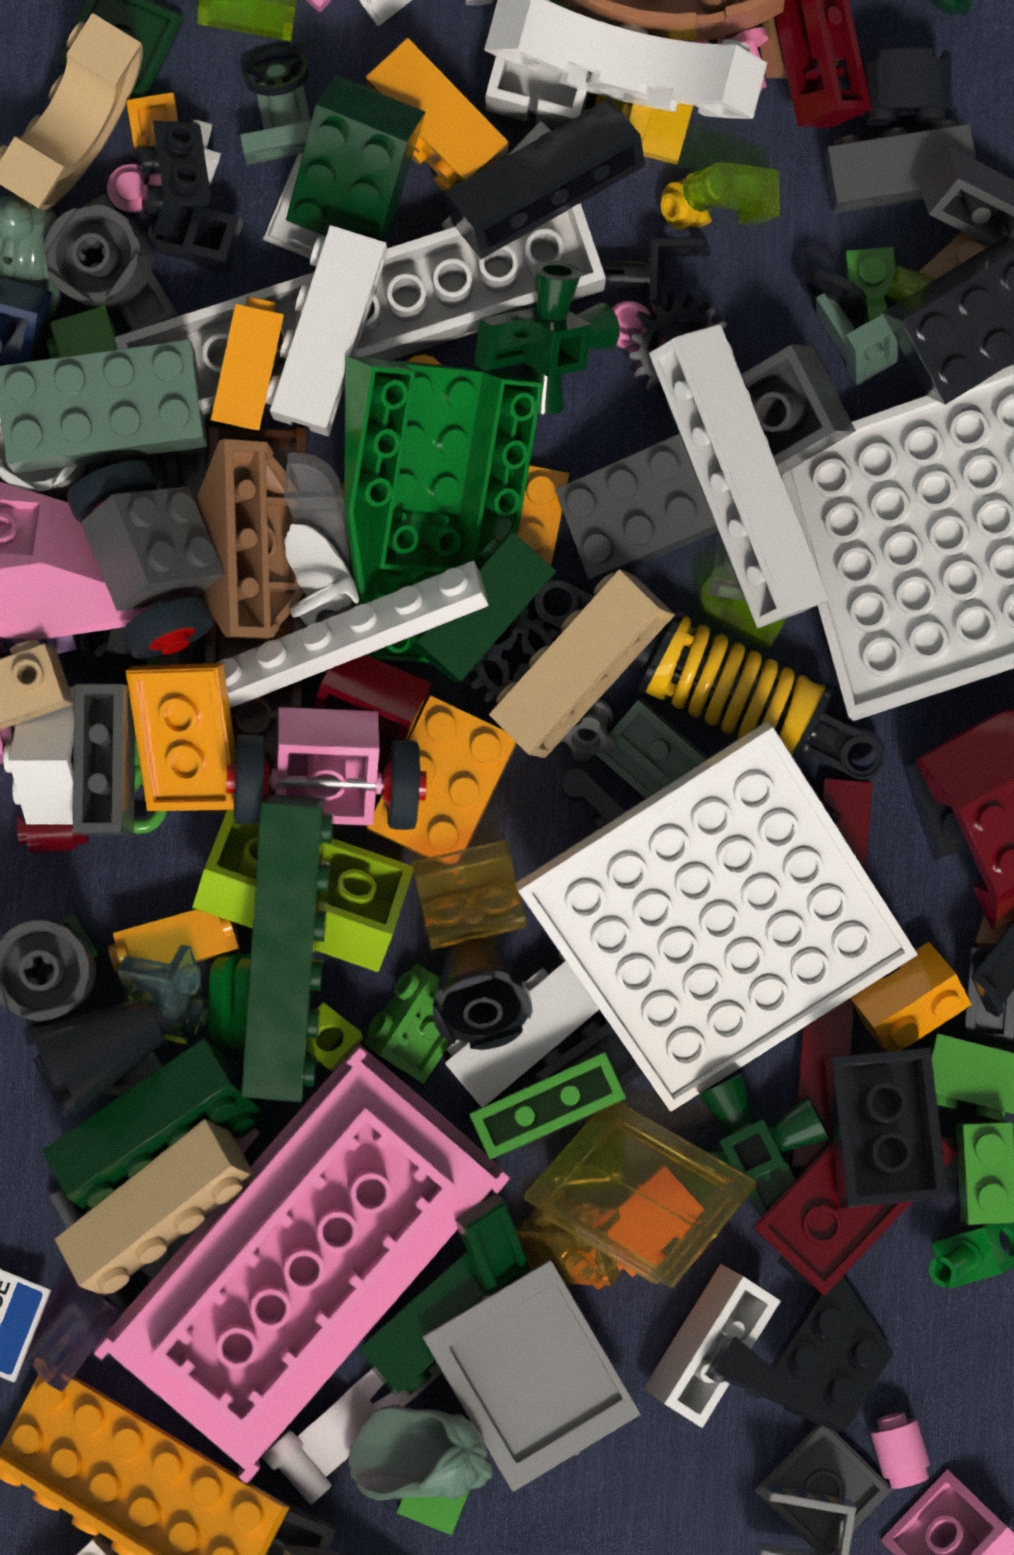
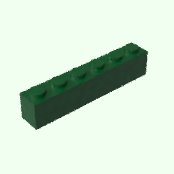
M265 794L261 803L242 1097L302 1102L305 1087H314L317 1057L308 1056L309 1038H318L320 1009L311 1008L312 990H321L323 978V960H314L316 941H325L327 912L318 911L319 892L328 893L330 880V863L321 862L323 843H332L334 814L325 813L326 798Z

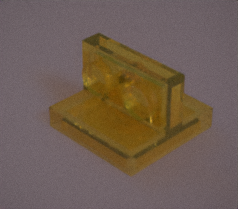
M508 839L411 861L421 914L431 950L458 944L469 939L488 937L527 927L520 893L515 885L517 882Z

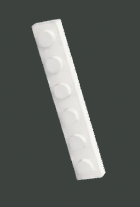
M471 561L459 567L448 569L439 575L414 585L403 587L394 593L369 603L358 605L351 610L321 622L313 623L306 628L276 640L265 642L261 646L220 660L217 663L224 664L230 708L489 606L482 577L475 562Z

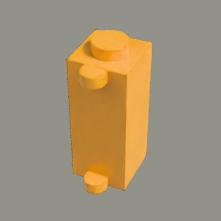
M247 296L245 306L235 304L211 420L259 431L284 314L274 312L275 302Z
M197 909L114 932L115 944L108 946L115 973L123 972L125 980L128 981L218 957L224 953L242 950L235 922Z

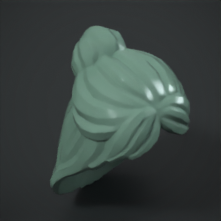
M16 194L4 195L0 198V277L52 291L48 319H50L57 312L62 296L61 291L53 284L49 277L44 245L46 236L58 217L52 208L40 210Z
M400 1405L385 1406L376 1410L362 1424L359 1434L350 1446L348 1455L349 1467L351 1469L350 1476L356 1481L358 1489L365 1496L378 1501L410 1497L457 1499L468 1493L469 1489L484 1486L494 1473L481 1432L476 1430L475 1425L470 1420L465 1419L462 1414L449 1415L431 1409L414 1410Z

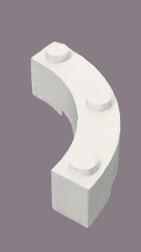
M497 0L484 49L530 72H538L539 67L561 73L559 83L593 94L676 112L678 103L695 105L699 108L698 113L701 115L720 118L753 119L767 67V62L750 53L751 48L749 45L737 40L725 39L722 41V44H706L648 35V31L642 27L632 24H621L620 27L583 16L548 0Z

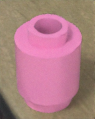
M896 1412L878 1418L876 1420L878 1427L871 1430L870 1435L882 1476L889 1479L891 1488H905L929 1479L927 1467L930 1466V1461L917 1418L907 1419L905 1412Z

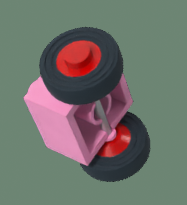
M279 707L275 769H272V775H270V765L264 758L263 736L244 734L238 735L236 740L235 764H227L226 794H234L235 823L260 824L261 803L265 794H269V785H271V790H274V794L326 798L325 813L334 814V824L373 825L375 794H381L382 789V797L387 804L389 828L396 830L415 829L419 801H425L427 789V772L420 771L418 742L409 740L392 741L388 765L383 771L382 779V774L377 773L379 759L378 711Z

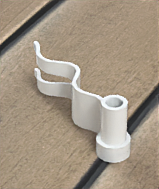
M438 1363L427 1369L432 1376L411 1395L403 1389L399 1394L393 1395L391 1392L372 1404L370 1399L384 1383L371 1369L303 1432L296 1436L290 1429L273 1443L261 1457L273 1471L278 1468L311 1505L332 1486L326 1477L349 1457L350 1446L359 1434L362 1424L376 1410L390 1405L404 1407L442 1373V1370Z

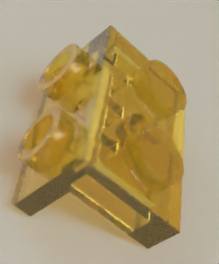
M547 1203L536 1207L531 1212V1216L516 1229L531 1270L551 1260L566 1284L611 1286L621 1276L607 1234L621 1220L618 1209L598 1208L596 1205L559 1207L556 1203Z

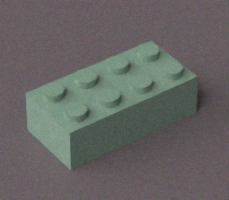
M190 340L0 366V418L7 465L15 474L208 447L196 354Z

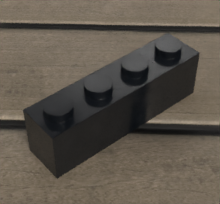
M607 99L599 105L585 110L576 118L553 131L541 135L537 140L516 152L502 157L493 165L470 178L461 180L454 187L445 191L444 194L451 222L480 259H483L643 168L645 160L641 136L614 103Z

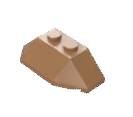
M233 439L219 440L197 495V508L225 572L220 579L200 595L225 637L273 638L279 630L281 623L290 614V608L304 594L297 583L296 575L289 565L285 554V538L290 530V525L302 524L301 496L285 470L272 456L274 453L267 442Z

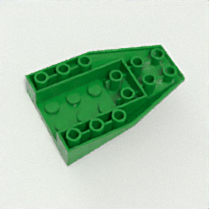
M345 356V517L354 581L359 596L358 605L369 603L394 593L403 587L414 585L439 575L448 569L459 567L471 561H474L478 568L482 562L476 556L494 535L502 540L512 532L516 534L520 525L543 388L542 382L515 372L486 371L475 368ZM418 634L366 654L377 660L429 662L411 646L412 642L418 637Z

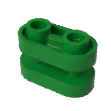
M251 953L221 954L215 959L210 969L208 1031L212 1042L223 1050L245 1049Z

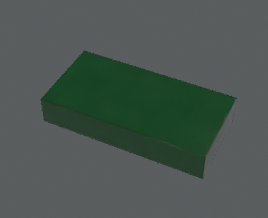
M494 1193L455 1219L482 1290L486 1294L491 1295L531 1271L505 1201L497 1193Z

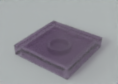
M69 1270L47 1300L25 1357L48 1385L61 1392L118 1316L120 1310L107 1295L104 1296L79 1287L71 1270Z

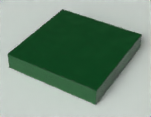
M86 0L73 29L79 22L86 23L93 13L141 42L143 46L142 63L130 98L136 99L150 96L185 21L184 16L150 0ZM67 42L57 61L59 67L64 69L67 64L66 54L70 49L67 47Z

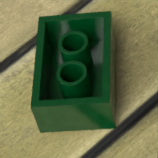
M335 75L316 103L286 221L325 237L331 225L384 241L394 223L426 112Z

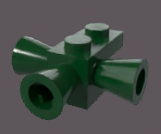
M543 261L533 266L536 307L480 318L474 364L486 371L521 363L529 365L526 377L543 383L538 414L552 415L560 413L564 409L561 375L586 369L588 350L613 349L619 339L620 327L614 310L605 303H597L577 314L569 312L582 274L581 270L574 265L564 262Z
M739 1073L698 1094L728 1132L721 1136L719 1140L722 1148L676 1161L688 1189L698 1204L736 1175L740 1184H744L761 1217L796 1180L783 1152L829 1140L830 1138L808 1095L770 1125L765 1115L754 1119L742 1073Z

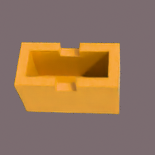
M930 942L915 950L918 955L899 966V970L885 979L882 977L850 998L864 1026L885 1052L902 1051L972 1005L957 974Z

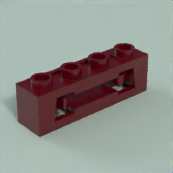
M785 0L783 12L776 15L775 19L798 127L832 128L871 110L849 0ZM834 59L846 60L852 90H840L838 77L844 75L845 71L842 66L836 69Z

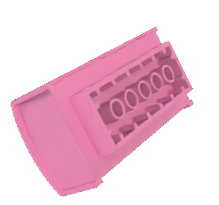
M357 1044L348 1056L334 1069L250 1166L255 1178L242 1187V1192L235 1199L221 1204L208 1214L202 1225L195 1229L113 1325L110 1324L96 1341L94 1354L102 1360L109 1353L236 1461L238 1463L239 1478L246 1484L260 1469L259 1458L456 1232L458 1227L455 1219L479 1204L492 1189L498 1193L510 1179L500 1165L494 1160H490L482 1149L360 1044Z

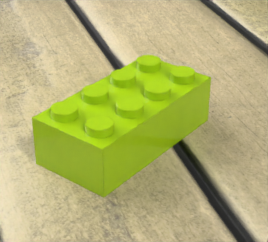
M234 810L226 811L205 866L192 908L253 929L260 824L235 823ZM332 838L331 844L323 843L321 862L330 863V880L328 893L319 892L318 911L327 912L325 941H316L315 951L379 972L397 924L414 866Z

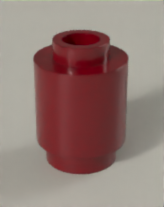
M24 815L17 816L19 845L27 844L30 854L77 850V845L89 844V836L72 833L73 824H26Z

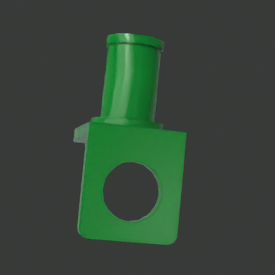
M1014 1223L986 1224L980 1228L934 1242L932 1248L936 1258L932 1259L929 1264V1274L933 1282L941 1287L954 1288L1002 1274L1014 1267ZM1000 1230H1003L1009 1238L1011 1244L1010 1255H1007L1001 1247L999 1241Z

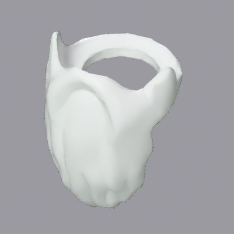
M291 524L285 538V554L289 565L296 575L298 585L306 594L305 598L290 608L292 617H300L309 626L316 623L317 615L322 610L339 611L351 605L353 601L357 604L359 596L355 581L333 544L320 531L308 524Z

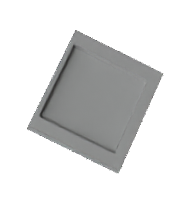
M551 1260L546 1261L495 1293L486 1295L480 1302L422 1336L470 1420L475 1425L476 1430L481 1432L484 1444L512 1492L570 1457L578 1455L583 1449L641 1415Z

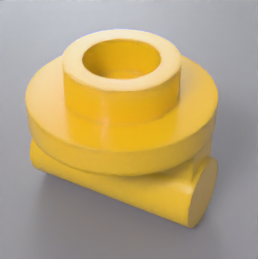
M694 176L672 182L664 188L661 196V212L671 227L677 230L690 227L700 228L712 222L709 211L705 209L706 207H701L706 206Z

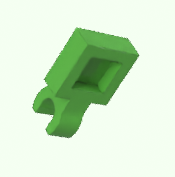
M894 247L847 250L845 252L846 279L859 286L867 296L863 307L864 324L887 310L885 299H895L898 295Z

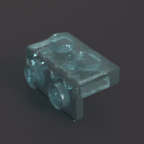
M180 945L170 964L125 956L118 968V973L126 1000L131 1001L143 998L148 1006L156 1003L168 1025V1029L162 1032L164 1041L190 1046L198 1029L205 1026L209 1011V1001L204 995L201 984V971L196 966L192 947Z

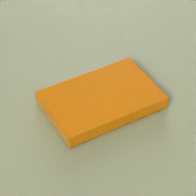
M224 664L132 666L127 669L126 676L147 811L234 810V794H226L227 764H235L236 747Z

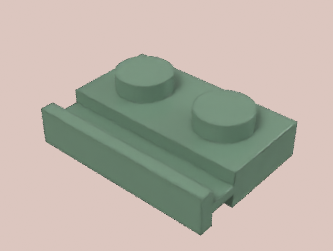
M642 698L632 706L611 730L610 733L615 736L613 750L596 753L601 760L646 799L710 759Z

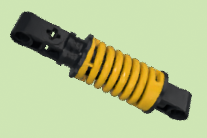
M556 576L549 579L536 594L535 608L543 620L561 628L564 621L573 612L579 609L583 610L595 597L593 594L594 590L569 577ZM560 587L570 594L572 604L568 611L556 612L549 607L546 599L549 589ZM680 609L628 666L629 670H634L640 675L638 692L642 694L646 692L660 700H665L670 696L672 697V705L677 709H683L689 703L688 712L695 718L700 717L707 709L704 718L705 722L711 726H716L724 716L721 729L726 734H733L741 725L738 731V738L741 739L769 721L796 764L807 753L857 779L871 778L883 766L885 748L882 739L875 732L828 709L834 687L828 684L826 686L818 685L804 675H799L795 679V672L788 667H784L778 672V663L773 659H766L761 664L762 656L757 651H749L744 656V645L734 642L728 647V638L723 634L715 635L710 643H708L709 627L699 625L696 630L690 627L691 619ZM865 742L874 747L877 756L868 765H857L849 757L848 752L850 748L856 743Z

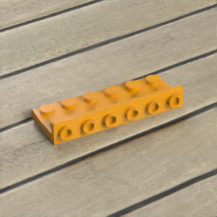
M44 1363L0 1448L1 1480L18 1487L23 1484L35 1491L32 1498L39 1504L55 1511H59L62 1508L74 1516L71 1521L74 1526L92 1535H98L100 1532L113 1541L110 1547L120 1555H265L289 1509V1506L249 1482L246 1484L235 1473L54 1363Z

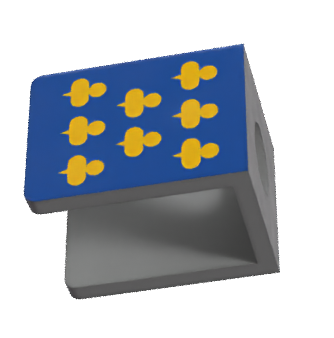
M773 1485L765 1486L764 1493L770 1501L840 1513L833 1555H849L856 1506L850 1499ZM756 1542L755 1546L757 1555H832L764 1542Z

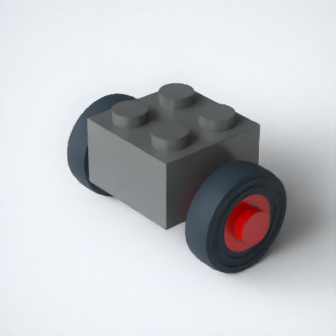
M133 460L112 464L88 474L69 489L67 499L74 517L77 521L81 522L116 610L149 607V610L132 619L123 629V637L131 655L135 658L144 659L178 652L201 638L212 628L213 621L204 600L198 596L220 579L225 572L189 486L156 490V482L148 465L143 461Z

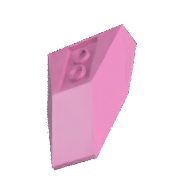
M0 482V638L41 640L125 627L138 615L149 610V607L116 610L81 522L77 521L74 517L69 503Z

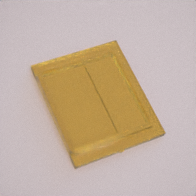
M618 1102L596 1112L528 1189L524 1194V1200L539 1208L544 1218L650 1282H662L672 1289L756 1188L757 1181L623 1103Z

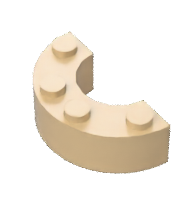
M93 13L86 23L79 22L68 38L67 47L70 49L66 54L67 64L65 72L53 84L48 96L51 102L42 116L38 114L34 116L28 124L24 135L14 137L9 146L2 145L0 147V185L40 210H47L60 202L89 169L122 115L127 104L126 100L130 98L140 71L143 57L142 43Z

